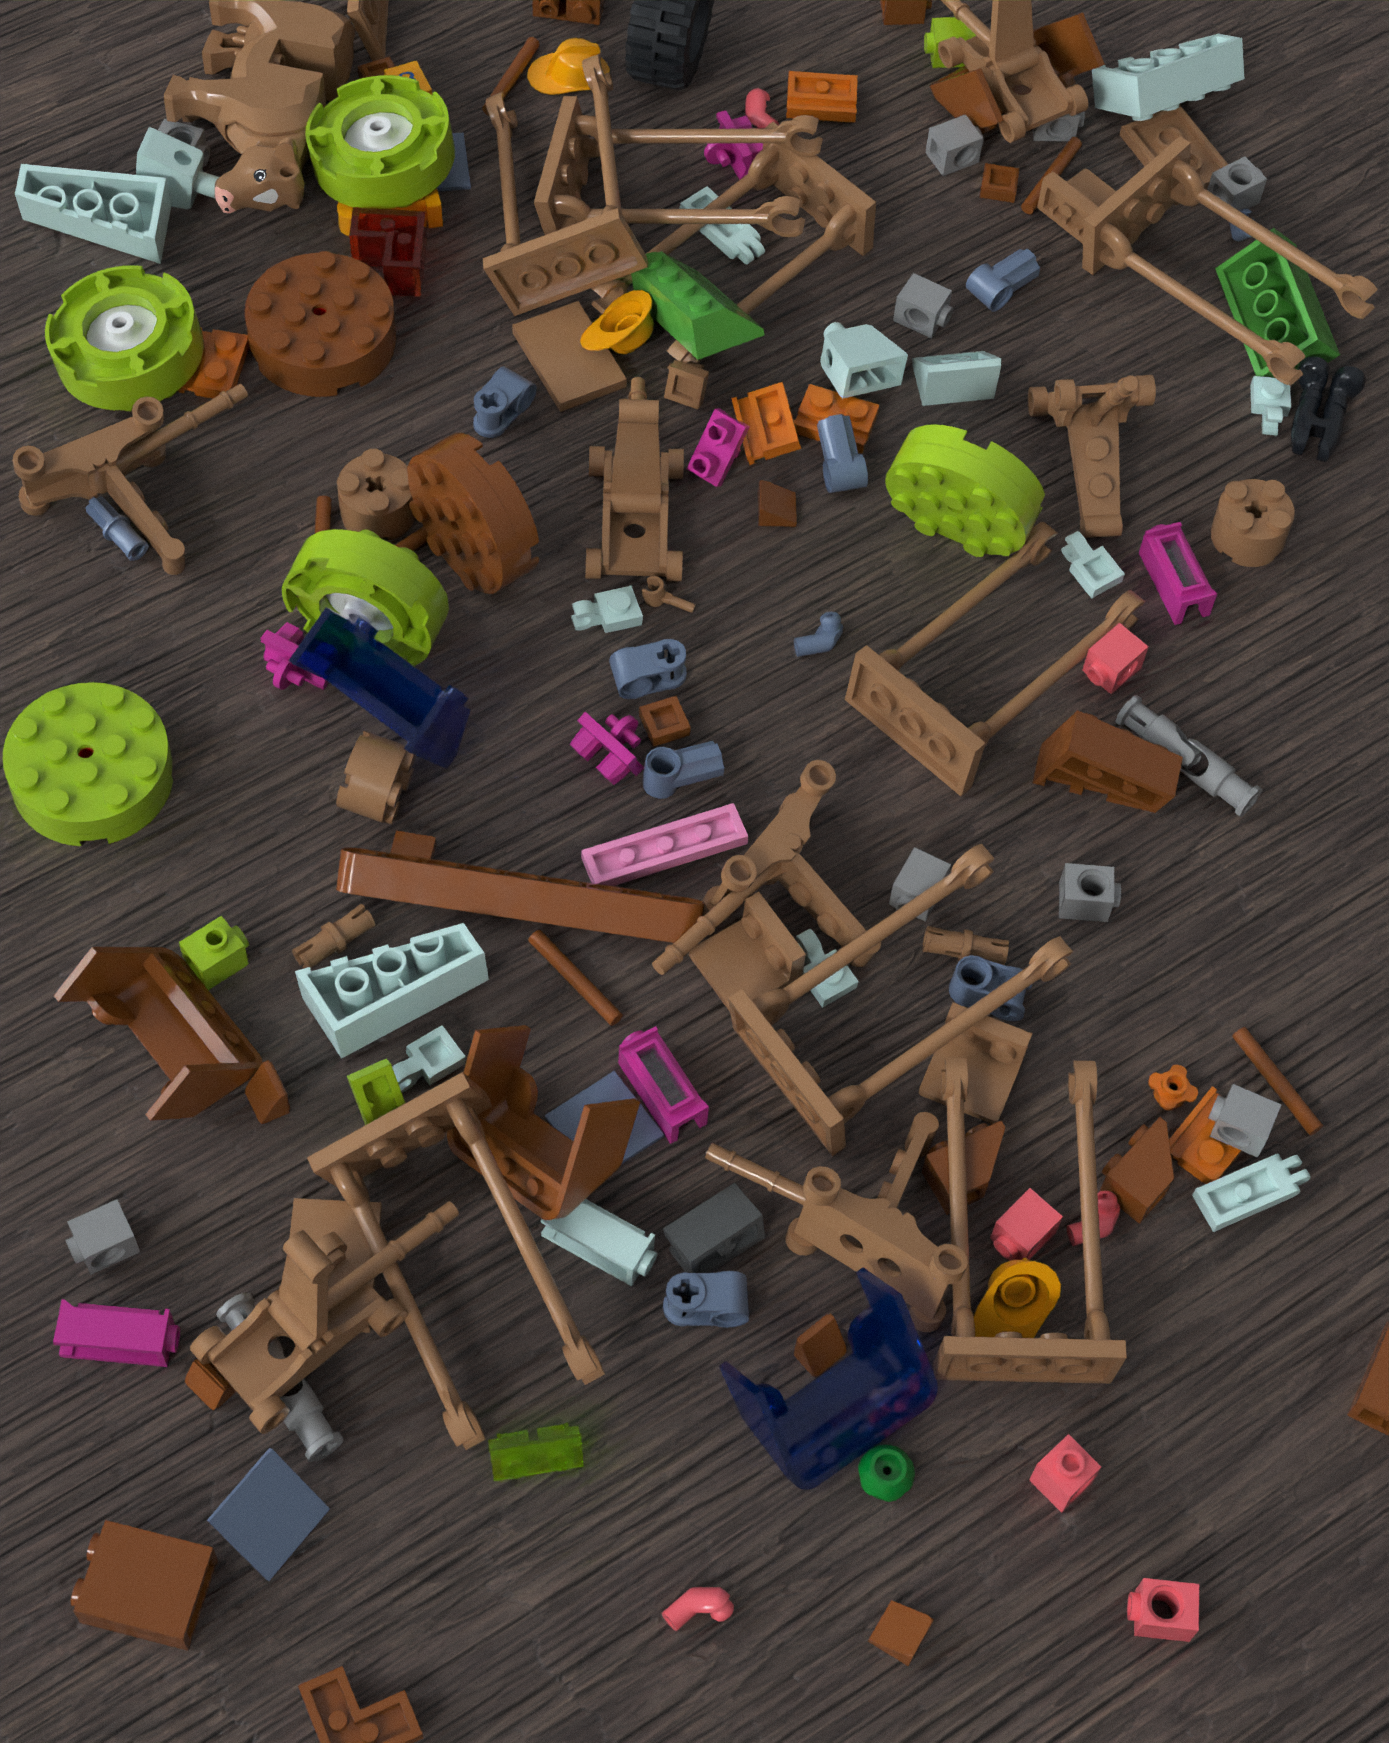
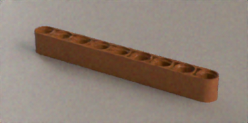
M352 847L341 848L336 886L337 891L347 894L675 943L697 923V919L703 916L705 905L701 900L682 896Z

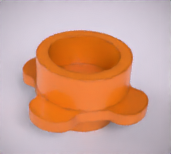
M1173 1065L1169 1071L1162 1074L1155 1072L1149 1077L1148 1085L1154 1089L1156 1101L1165 1110L1179 1108L1185 1101L1194 1102L1198 1096L1197 1088L1190 1084L1186 1077L1187 1070L1181 1065ZM1173 1084L1177 1087V1090H1171L1169 1086Z

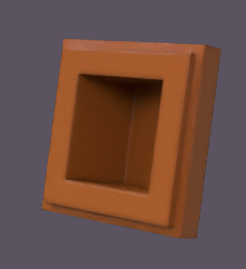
M759 480L758 526L796 527V493L768 481Z
M267 1060L261 1064L245 1089V1094L261 1124L268 1123L290 1113L288 1094L273 1063Z
M831 1313L822 1317L796 1340L794 1356L813 1377L820 1376L847 1352L836 1319Z
M198 1359L192 1362L185 1378V1383L210 1409L215 1410L222 1406L236 1393L234 1388L211 1362L204 1365Z
M891 1600L868 1642L909 1666L934 1619L927 1614Z

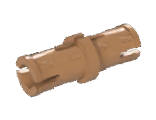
M359 904L334 923L327 922L321 926V932L294 948L292 953L300 966L303 965V969L310 967L311 970V968L333 953L337 952L340 954L345 951L348 943L370 928L375 927V921L370 912L365 909V906Z
M927 926L922 952L957 957L958 962L966 956L973 955L1005 965L1009 940L974 935L972 930L964 929L963 932Z

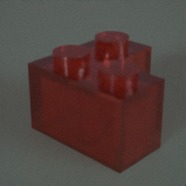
M353 207L349 234L351 258L369 266H383L384 281L392 295L421 297L427 250L426 211Z

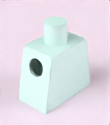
M148 128L137 152L136 175L166 178L172 207L190 209L198 193L215 198V182L219 178L218 176L203 172L204 153L200 149L154 128Z
M834 322L825 329V340L820 362L823 370L842 399L901 385L908 354L872 325L865 324L845 328L841 323Z

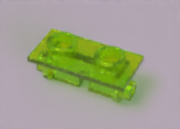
M566 1422L561 1425L537 1428L538 1440L534 1441L529 1440L528 1430L505 1434L497 1433V1438L488 1440L493 1480L518 1479L523 1476L584 1467L582 1439L578 1425L569 1427V1423Z

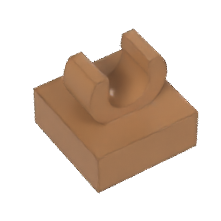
M674 360L669 369L664 398L698 410L704 401L709 371L703 370L704 365L689 361L686 364Z

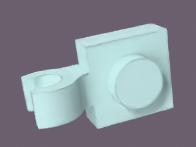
M1253 376L1250 385L1251 413L1262 414V434L1277 436L1278 423H1282L1283 416L1288 417L1291 408L1290 385H1286L1276 378Z
M1079 531L1065 538L1068 545L1063 547L1061 551L1065 558L1072 563L1069 571L1091 599L1122 582L1125 573L1103 546L1093 551Z
M632 586L595 593L594 602L581 600L572 604L575 614L571 615L575 630H585L602 624L604 632L609 633L642 625L643 615Z
M811 929L796 936L798 944L806 953V966H804L803 974L837 952L835 949L825 955L818 937ZM846 965L810 991L823 1008L856 989L859 981Z
M441 1025L407 1045L406 1054L409 1058L395 1064L392 1068L403 1093L410 1089L422 1076L429 1085L465 1065L466 1056Z

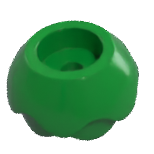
M883 1444L871 1448L863 1455L858 1465L863 1490L868 1495L887 1502H893L901 1498L912 1488L915 1480V1470L911 1458L904 1450L894 1445ZM883 1469H890L891 1474L885 1475Z

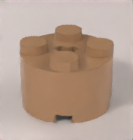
M368 449L363 452L362 456L351 460L341 470L337 478L340 514L344 527L347 530L357 532L370 530L380 538L388 537L389 541L397 539L411 528L415 517L410 510L409 503L413 500L408 484L407 465L403 461L392 455L383 454L381 450Z
M1246 479L1228 483L1219 499L1211 526V539L1215 548L1221 554L1223 551L1232 557V562L1241 566L1259 567L1274 561L1275 556L1282 552L1285 547L1295 516L1293 503L1285 493L1284 485L1276 480L1264 481L1258 479Z
M364 730L363 735H360L346 765L344 774H347L345 784L348 787H339L336 806L381 823L393 824L400 807L398 799L401 791H407L414 773L412 766L417 750Z

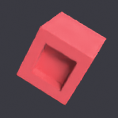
M1118 623L1088 649L1082 671L1087 674L1092 683L1101 686L1108 693L1112 694L1142 668L1149 646L1121 623Z
M1029 1188L996 1221L990 1239L993 1241L996 1250L1007 1260H1022L1024 1257L1030 1260L1056 1234L1063 1216Z
M1068 1434L1037 1463L1029 1480L1062 1513L1094 1482L1102 1467Z
M1143 1578L1135 1592H1130L1128 1596L1127 1618L1130 1621H1135L1134 1636L1190 1642L1199 1631V1584ZM1159 1600L1165 1602L1171 1608L1172 1618L1164 1619L1157 1616L1152 1609V1601Z

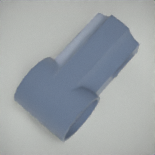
M1019 249L992 267L988 263L977 267L967 279L966 288L988 309L995 312L1010 300L1014 291L1039 276L1040 266L1036 261V256L1029 249Z
M838 414L818 421L817 429L825 459L823 461V477L827 491L835 493L867 487V466L863 455L858 454L850 416Z
M709 741L675 751L667 747H657L651 750L645 760L642 780L644 790L654 798H668L676 792L678 787L723 776L724 765L718 744ZM662 771L667 774H659L657 772Z

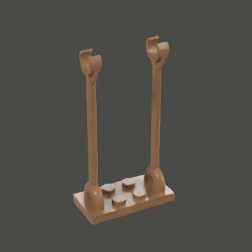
M600 53L582 61L586 81L593 93L606 206L600 215L521 244L511 142L512 129L517 127V117L515 110L507 112L503 91L486 98L487 111L497 134L506 244H504L500 252L482 258L483 269L514 316L648 267L647 256L621 211L608 104V92L613 90V81L610 72L604 74L602 71Z
M563 96L534 200L544 235L600 215L603 210L590 209L589 205L581 200L582 185H586L588 181L587 167L589 159L600 157L596 117L582 114L577 96ZM809 115L797 116L791 121L782 122L775 128L612 129L613 145L776 143L801 156H813L820 153L823 141L820 137L809 140L803 139L796 134L798 132H807L812 135L816 133L819 119ZM790 196L778 197L773 202H766L757 209H621L627 224H758L783 237L799 236L803 233L805 219L802 217L797 220H786L778 215L786 213L796 216L798 214L801 200Z
M772 122L765 128H775L779 125ZM763 143V149L752 161L748 174L703 208L727 209L752 188L759 191L773 185L786 196L800 199L799 208H803L814 217L821 227L826 228L824 235L737 304L747 315L828 249L838 251L849 245L862 256L873 249L876 201L817 155L801 156L776 143ZM683 224L647 253L662 251L670 254L706 224ZM631 274L591 288L601 296L600 299L593 301L591 305L603 314L615 299L627 292L628 287L632 284ZM677 340L667 350L676 360L686 364L689 361L696 363L701 361V359L697 360Z
M1179 136L1084 219L1082 268L1094 275L1104 265L1118 270L1130 267L1259 353L1267 363L1269 371L1278 381L1286 385H1292L1303 375L1301 370H1297L1294 367L1306 357L1297 346L1289 342L1279 343L1275 340L1263 339L1135 254L1131 244L1139 238L1141 232L1150 224L1157 223L1162 218L1164 212L1175 202L1191 207L1201 203L1331 287L1338 296L1343 308L1356 318L1364 319L1375 308L1373 304H1368L1364 301L1368 300L1378 289L1370 280L1363 276L1352 277L1346 273H1335L1206 190L1200 175L1189 165L1191 142Z
M1040 522L1032 528L1025 544L1020 550L899 649L885 650L878 655L866 645L855 654L845 700L960 796H963L972 788L983 750L989 739L1087 656L1088 649L1118 623H1121L1128 630L1132 628L1139 620L1132 613L1146 602L1132 590L1122 594L1112 605L1105 620L986 722L980 721L968 728L950 714L944 705L935 702L924 693L915 681L902 675L899 672L900 668L1018 570L1030 563L1036 566L1048 557L1052 550L1044 544L1055 537L1058 532L1045 522Z
M983 844L976 845L964 853L953 865L952 873L785 988L766 991L754 1000H751L742 988L728 997L733 1029L832 1156L846 1147L844 1124L861 1110L866 1100L1040 979L1043 982L1052 980L1071 965L1070 961L1066 958L1073 953L1071 948L1060 936L1052 939L1033 955L1028 967L859 1085H850L842 1088L830 1097H827L817 1085L821 1081L810 1063L804 1061L801 1064L792 1053L795 1047L785 1031L781 1028L777 1031L774 1030L772 1025L786 1013L790 1004L955 890L962 887L970 889L986 880L994 872L988 865L994 860V857Z
M945 1057L946 1070H941L942 1100L947 1101L951 1244L960 1247L965 1252L968 1258V1265L962 1279L952 1284L953 1318L951 1336H944L933 1362L934 1380L1111 1384L1126 1360V1340H1110L1108 1317L1104 1313L1092 1106L1095 1104L1097 1094V1067L1095 1061L1074 1060L1075 1073L1068 1074L1069 1100L1076 1108L1087 1314L1084 1339H1067V1335L1063 1333H1046L1041 1335L1040 1338H1022V1334L1018 1332H1001L996 1334L995 1337H975V1323L971 1311L964 1124V1102L966 1101L968 1090L967 1058Z
M463 1072L307 1157L313 1172L336 1186L349 1206L352 1207L373 1254L376 1255L388 1246V1242L370 1206V1196L363 1177L381 1167L391 1168L402 1163L407 1158V1153L420 1146L429 1147L437 1144L444 1139L445 1132L456 1127L468 1144L565 1343L562 1346L563 1353L577 1381L582 1379L586 1385L605 1375L591 1344L584 1335H580L485 1140V1133L477 1115L492 1107V1104L486 1092ZM397 1262L384 1270L382 1274L394 1299L407 1312L404 1321L446 1409L442 1412L446 1428L455 1445L458 1447L463 1444L465 1450H468L486 1440L484 1432L470 1406L461 1400Z

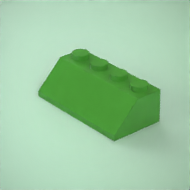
M1275 228L1270 230L1297 248L1295 243ZM1255 240L1215 268L1236 321L1265 340H1275L1279 343L1289 342L1297 346L1306 357H1320L1329 363L1340 356L1306 271L1258 240ZM1244 344L1256 376L1275 378L1269 371L1264 358Z
M662 251L647 253L648 267L631 273L633 289L649 293L653 300L650 311L651 316L697 360L764 336V329L700 272Z

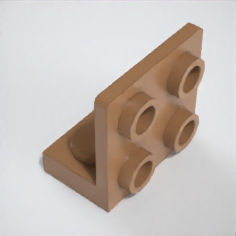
M1083 169L1068 181H1065L1052 171L1043 178L1037 208L1083 244L1084 219L1116 191L1088 169Z
M757 892L745 899L743 918L697 944L689 952V957L730 1011L728 997L741 988L751 1000H754L766 991L782 989L803 975L806 953L760 892Z
M952 1003L945 1024L968 1008ZM989 1016L984 1017L934 1053L920 1085L919 1095L947 1106V1101H943L941 1095V1070H946L945 1057L967 1058L968 1090L966 1101L964 1102V1113L991 1124L998 1122L1033 1033Z

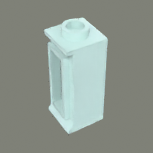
M587 1199L567 1217L554 1220L541 1219V1223L546 1225L541 1232L542 1237L630 1286L633 1285L639 1274L645 1277L649 1273L657 1258V1253L654 1252L655 1234L651 1233L648 1238L645 1237V1231Z

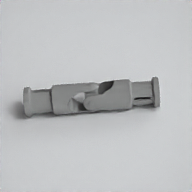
M1134 695L1127 701L1118 713L1115 720L1116 724L1120 727L1126 725L1142 739L1153 744L1162 745L1168 751L1182 756L1180 772L1211 796L1215 797L1218 795L1236 809L1235 814L1239 817L1244 816L1260 797L1262 788L1258 785L1254 787L1249 785L1235 774L1236 769L1199 741L1187 739L1177 724L1163 714L1160 716L1155 714L1142 704V698L1138 695ZM1203 752L1208 759L1209 765L1203 775L1197 776L1188 769L1200 762Z
M241 1293L226 1301L218 1309L216 1315L220 1322H226L232 1331L253 1311L255 1300L251 1293ZM277 1337L270 1343L269 1353L274 1358L284 1359L281 1340ZM304 1378L298 1383L301 1390L297 1394L281 1397V1400L290 1409L289 1414L283 1421L289 1431L297 1433L307 1449L305 1453L306 1458L309 1462L319 1461L333 1453L343 1443L344 1439L340 1432H334L322 1414L324 1407Z

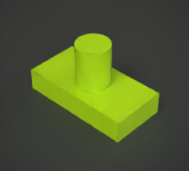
M387 1059L347 1075L365 1125L405 1104L392 1065Z

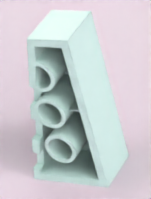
M1215 34L1179 44V49L1154 50L1150 52V58L1134 59L1133 57L1120 59L1118 60L1119 67L1113 69L1106 67V65L1092 69L1095 108L1132 116V119L1135 121L1149 120L1153 118V113L1159 111L1175 110L1179 108L1180 103L1185 101L1204 99L1206 93L1228 90L1231 88V84L1245 79L1242 38L1224 34Z
M21 164L15 197L23 220L161 264L172 205L166 178Z
M464 923L412 937L409 944L389 948L387 944L372 949L373 954L348 961L347 956L330 961L331 966L311 971L310 967L295 971L302 999L341 1059L489 980L484 951Z

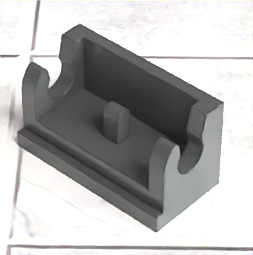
M736 1183L728 1186L663 1228L664 1235L672 1245L669 1247V1251L687 1273H712L765 1238L763 1215Z

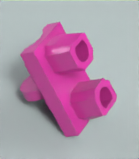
M726 110L716 113V118L720 123L719 129L752 128L747 115L731 119ZM763 143L707 144L704 149V156L710 164L721 163L723 167L730 164L740 180L748 174L752 161L763 149Z
M720 408L714 409L686 469L715 487H721L734 459L741 452L740 446L750 426L732 418Z
M288 622L276 633L269 630L265 631L261 637V642L265 644L264 660L268 662L266 670L274 673V687L284 690L291 682L302 686L304 681L322 690L330 683L329 668L335 659V650L332 644L320 639L316 640L312 647L307 650L301 647V644L304 642L303 632Z
M586 712L577 720L582 728L573 738L570 745L586 761H589L603 746L609 754L596 769L613 785L623 779L630 771L637 777L644 769L637 761L636 756L623 746L627 742L632 748H635L641 742V739L635 734L638 721L633 716L628 715L619 720L615 715L611 714L605 721L612 729L610 733Z

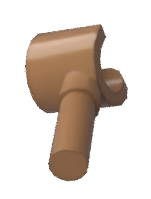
M657 576L647 578L648 588L652 591L642 589V594L648 606L659 607L665 603L690 613L694 612L696 604L666 592L661 578Z

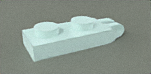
M706 186L681 202L680 209H703L719 196ZM706 224L699 230L730 259L738 257L743 263L749 264L754 260V256L760 257L765 253L764 246L760 243L761 237L750 224Z
M1275 1154L1196 1188L1192 1196L1212 1231L1215 1232L1295 1197L1301 1192L1298 1186L1307 1182L1311 1176L1307 1169L1292 1175L1289 1172L1302 1164L1298 1155L1282 1160L1279 1154Z

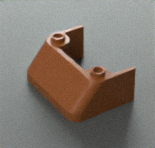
M1083 12L1033 29V38L1036 41V46H1039L1042 51L1047 53L1055 74L1065 88L1076 83L1074 77L1078 74L1105 65ZM963 66L929 85L934 98L954 118L966 114L972 124L981 130L982 134L996 128L998 123L1004 121L1001 115L1003 111L996 104L981 68L969 71L966 66ZM1017 85L1012 88L1013 92L1019 95H1026L1031 92L1030 88L1025 85Z
M91 947L54 994L58 1002L87 1001L92 1008L95 1018L103 1024L128 1025L171 1081L165 1084L161 1090V1096L145 1114L150 1121L195 1117L250 1080L263 1063L257 1050L189 965L178 954L167 948Z
M526 1025L475 1030L463 1073L486 1092L492 1104V1107L477 1115L492 1155L515 1200L544 1220L567 1217L620 1168L640 1102L632 1098L584 1105L573 1141L533 1113L538 1097L537 1085L533 1077L520 1067L531 1028ZM454 1127L447 1131L448 1145L453 1154L483 1175L468 1144L457 1128Z

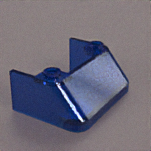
M326 607L288 661L327 680L408 742L404 749L409 753L448 769L458 754L471 709L465 705L469 698L450 684L444 689L378 640L375 636L379 631L359 617L354 623Z
M864 1267L856 1273L870 1307L857 1315L850 1324L848 1341L853 1353L784 1401L780 1391L772 1385H755L727 1361L719 1365L744 1422L786 1478L803 1490L813 1489L926 1410L933 1403L937 1395L938 1383L902 1294Z

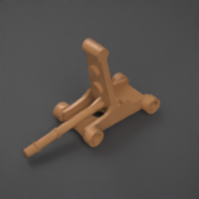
M941 0L954 13V17L957 20H961L976 36L966 41L962 37H950L939 42V57L947 68L963 63L969 71L978 68L982 69L996 104L1005 113V115H1002L1004 121L999 123V127L1007 142L1012 143L1025 137L1027 131L1066 114L1075 116L1087 110L1088 98L1084 89L1079 84L1065 88L1055 74L1047 53L1042 51L1039 46H1036V41L1033 38L1031 0H992L991 30L970 10L966 3H963L961 0ZM1017 85H1025L1030 88L1031 92L1026 95H1019L1013 92L1012 88Z
M1130 375L1121 378L1118 382L1088 386H1075L1073 379H1062L1055 381L1054 392L1047 393L1045 386L1030 387L1028 390V411L1031 417L1049 414L1053 416L1056 427L1066 426L1068 428L1081 517L1080 531L1084 538L1122 535L1118 424L1127 421L1128 412L1135 405L1137 407L1154 405L1156 386L1153 375H1136L1135 377ZM1082 399H1098L1094 403L1082 404Z
M635 377L631 380L629 399H619V418L614 456H612V451H605V446H590L589 476L604 477L602 549L586 548L585 579H601V575L661 576L666 577V581L682 582L683 551H667L668 479H683L684 449H669L668 453L661 452L660 457L659 400H647L645 380L641 377ZM630 524H638L646 532L639 538H631L625 534L624 529Z
M240 383L226 392L222 391L219 396L191 412H185L184 416L159 430L157 429L161 427L164 421L162 404L153 397H142L134 403L132 417L45 453H42L40 449L34 446L19 448L14 453L12 461L14 471L22 479L23 484L19 490L21 508L27 514L37 516L45 513L49 509L51 502L70 497H82L90 500L93 497L97 498L98 494L108 492L162 558L164 571L171 575L180 574L185 569V546L183 542L179 539L171 538L167 532L168 526L163 517L156 510L151 512L145 504V497L140 488L133 481L129 483L125 476L141 465L146 467L160 465L166 457V443L191 429L195 430L199 424L227 408H233L234 404L248 397L245 387Z
M814 760L807 764L800 776L801 787L796 793L789 794L784 799L779 808L778 815L744 855H735L727 860L721 870V885L708 890L702 900L705 903L704 916H700L697 919V923L675 943L668 945L665 948V952L652 962L654 969L659 974L664 975L676 963H681L683 957L707 935L714 933L715 928L722 921L728 919L733 911L762 885L775 884L777 880L790 893L793 900L800 906H803L813 916L819 928L827 936L833 937L842 948L866 932L865 928L800 855L803 845L811 837L809 829L810 818L821 797L829 792L836 781L835 770L829 763L823 760ZM881 942L850 964L855 967L865 966L878 952Z
M920 1112L914 1117L904 1144L906 1151L898 1149L889 1173L896 1175L893 1184L884 1181L877 1199L863 1198L840 1188L841 1179L834 1170L828 1167L818 1166L812 1168L808 1172L802 1186L781 1176L778 1171L773 1172L737 1155V1152L734 1150L731 1152L711 1143L705 1159L724 1167V1170L727 1172L730 1170L768 1188L767 1191L769 1192L774 1191L803 1205L800 1216L790 1223L785 1236L786 1244L793 1253L807 1256L813 1254L819 1248L911 1305L908 1318L911 1325L917 1330L933 1332L941 1326L946 1314L943 1297L949 1284L957 1283L962 1279L968 1265V1258L960 1247L953 1244H943L937 1247L921 1233L913 1215L908 1212L902 1215L901 1211L897 1209L919 1157L925 1156L930 1150L938 1130L939 1122L933 1114Z
M448 1201L433 1213L429 1212L426 1214L425 1219L395 1241L391 1240L388 1242L387 1247L357 1269L346 1258L347 1245L335 1232L326 1234L316 1243L303 1230L295 1233L283 1246V1251L287 1256L279 1290L274 1291L267 1299L261 1300L248 1317L227 1336L218 1326H212L202 1332L193 1341L190 1351L203 1365L211 1362L252 1409L253 1412L249 1420L261 1434L272 1431L289 1414L290 1409L281 1400V1397L369 1325L380 1337H385L402 1324L407 1316V1312L395 1299L386 1301L368 1282L396 1261H402L407 1253L434 1233L441 1232L446 1224L459 1215L457 1208L452 1202ZM328 1312H329V1314H330V1321H329V1323H328ZM279 1336L289 1337L295 1343L292 1354L284 1359L274 1358L269 1353L270 1343Z

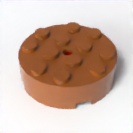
M328 251L291 257L267 269L254 283L247 296L245 322L250 352H252L258 362L260 372L272 383L287 391L312 397L338 395L337 388L349 386L359 382L360 387L370 383L382 373L393 356L396 346V327L392 294L383 278L374 269L359 260Z
M457 432L415 455L410 460L407 472L413 501L409 503V507L413 516L419 522H422L428 533L427 543L431 551L438 557L442 555L449 566L460 576L466 588L470 591L476 589L485 594H494L537 567L539 558L536 556L531 559V547L539 543V537L529 507L506 468L499 460L489 465L476 452L483 447V444L468 434Z

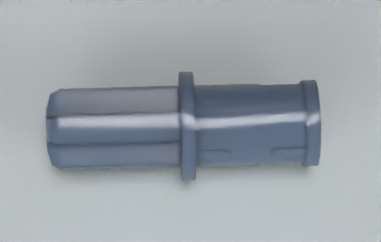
M102 496L93 497L89 500L86 512L103 530L104 538L108 541H113L130 561L141 558L148 550V544L130 526V519L125 515H120Z

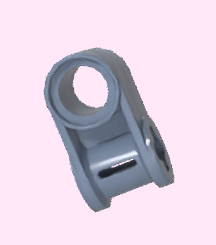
M505 366L500 367L494 373L491 380L474 396V408L477 411L473 421L475 431L486 438H494L503 434L508 426L531 405L537 391L536 384Z
M663 639L659 642L637 647H625L614 652L609 659L618 693L624 699H637L647 694L676 689L685 682L687 677L684 665L686 649L682 643L674 639ZM664 650H667L668 657L664 658ZM674 671L673 679L670 677V672Z
M966 956L958 962L949 983V994L957 1004L970 1007L1023 969L1005 966L979 956ZM963 978H972L978 985H970ZM1033 984L990 1014L1006 1021L1021 1020L1025 1014L1023 1006L1025 994Z
M721 1271L717 1273L684 1272L676 1274L667 1283L663 1312L667 1320L674 1325L682 1327L718 1326L729 1328L744 1325L749 1321L747 1277L743 1273L737 1271ZM681 1296H686L687 1304L682 1303Z

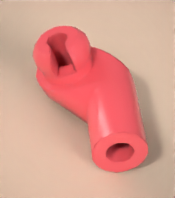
M759 88L751 90L746 96L745 116L747 115L751 124L756 128H765L772 122L779 125L778 121L766 113V102L770 101L767 91Z
M1106 1190L1097 1193L1100 1239L1109 1236L1113 1232L1120 1214L1117 1196L1113 1192ZM1082 1221L1067 1225V1235L1072 1246L1083 1244Z
M693 1587L664 1610L662 1616L673 1630L678 1631L697 1613H710L712 1619L718 1622L725 1621L733 1614L734 1604L729 1600L730 1594L721 1587Z

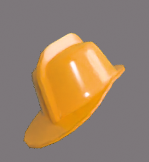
M570 38L563 41L555 53L541 56L532 62L527 75L531 87L538 92L548 95L590 90L584 75L582 61L599 54L600 46L583 38ZM601 58L602 71L606 74L610 72V68L606 61Z
M633 290L615 299L603 314L584 331L580 339L582 347L589 351L611 348L616 353L628 354L642 346L650 338L654 328V322L650 314L653 301L650 294L643 290Z
M1025 1257L1022 1260H1010L998 1266L989 1278L988 1290L974 1313L975 1337H995L996 1334L1001 1332H1018L1022 1334V1338H1034L1060 1297L1061 1283L1056 1272L1047 1264L1031 1261Z

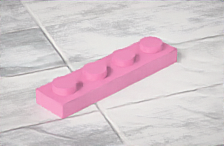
M734 803L581 850V859L591 883L616 886L748 844V834Z

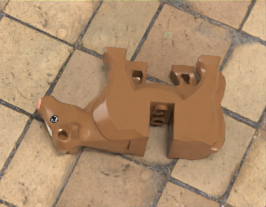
M209 0L212 25L223 26L231 23L244 25L238 26L237 33L231 34L212 30L202 50L205 74L214 75L226 68H232L230 79L202 80L190 77L186 81L182 77L173 75L164 93L167 121L177 122L182 118L183 122H193L204 118L212 122L224 139L237 152L242 154L233 169L223 174L215 182V198L223 213L230 214L244 208L271 212L284 205L298 209L304 196L305 183L302 169L308 159H310L305 134L306 125L316 105L320 102L324 108L326 100L332 101L337 98L336 89L345 85L349 79L354 58L353 41L356 29L351 24V20L346 16L322 6L304 2L283 0Z

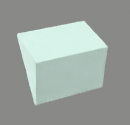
M985 351L912 358L922 406L994 399L1001 369V358Z

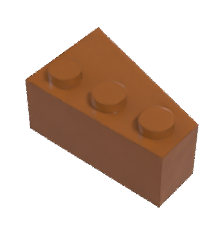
M1077 710L1041 744L1032 783L1045 786L1046 780L1070 785L1069 792L1079 795L1082 794L1083 789L1107 794L1106 801L1156 813L1175 797L1183 757L1168 751L1162 745L1150 743L1134 736L1128 730L1116 728L1099 720L1092 714Z

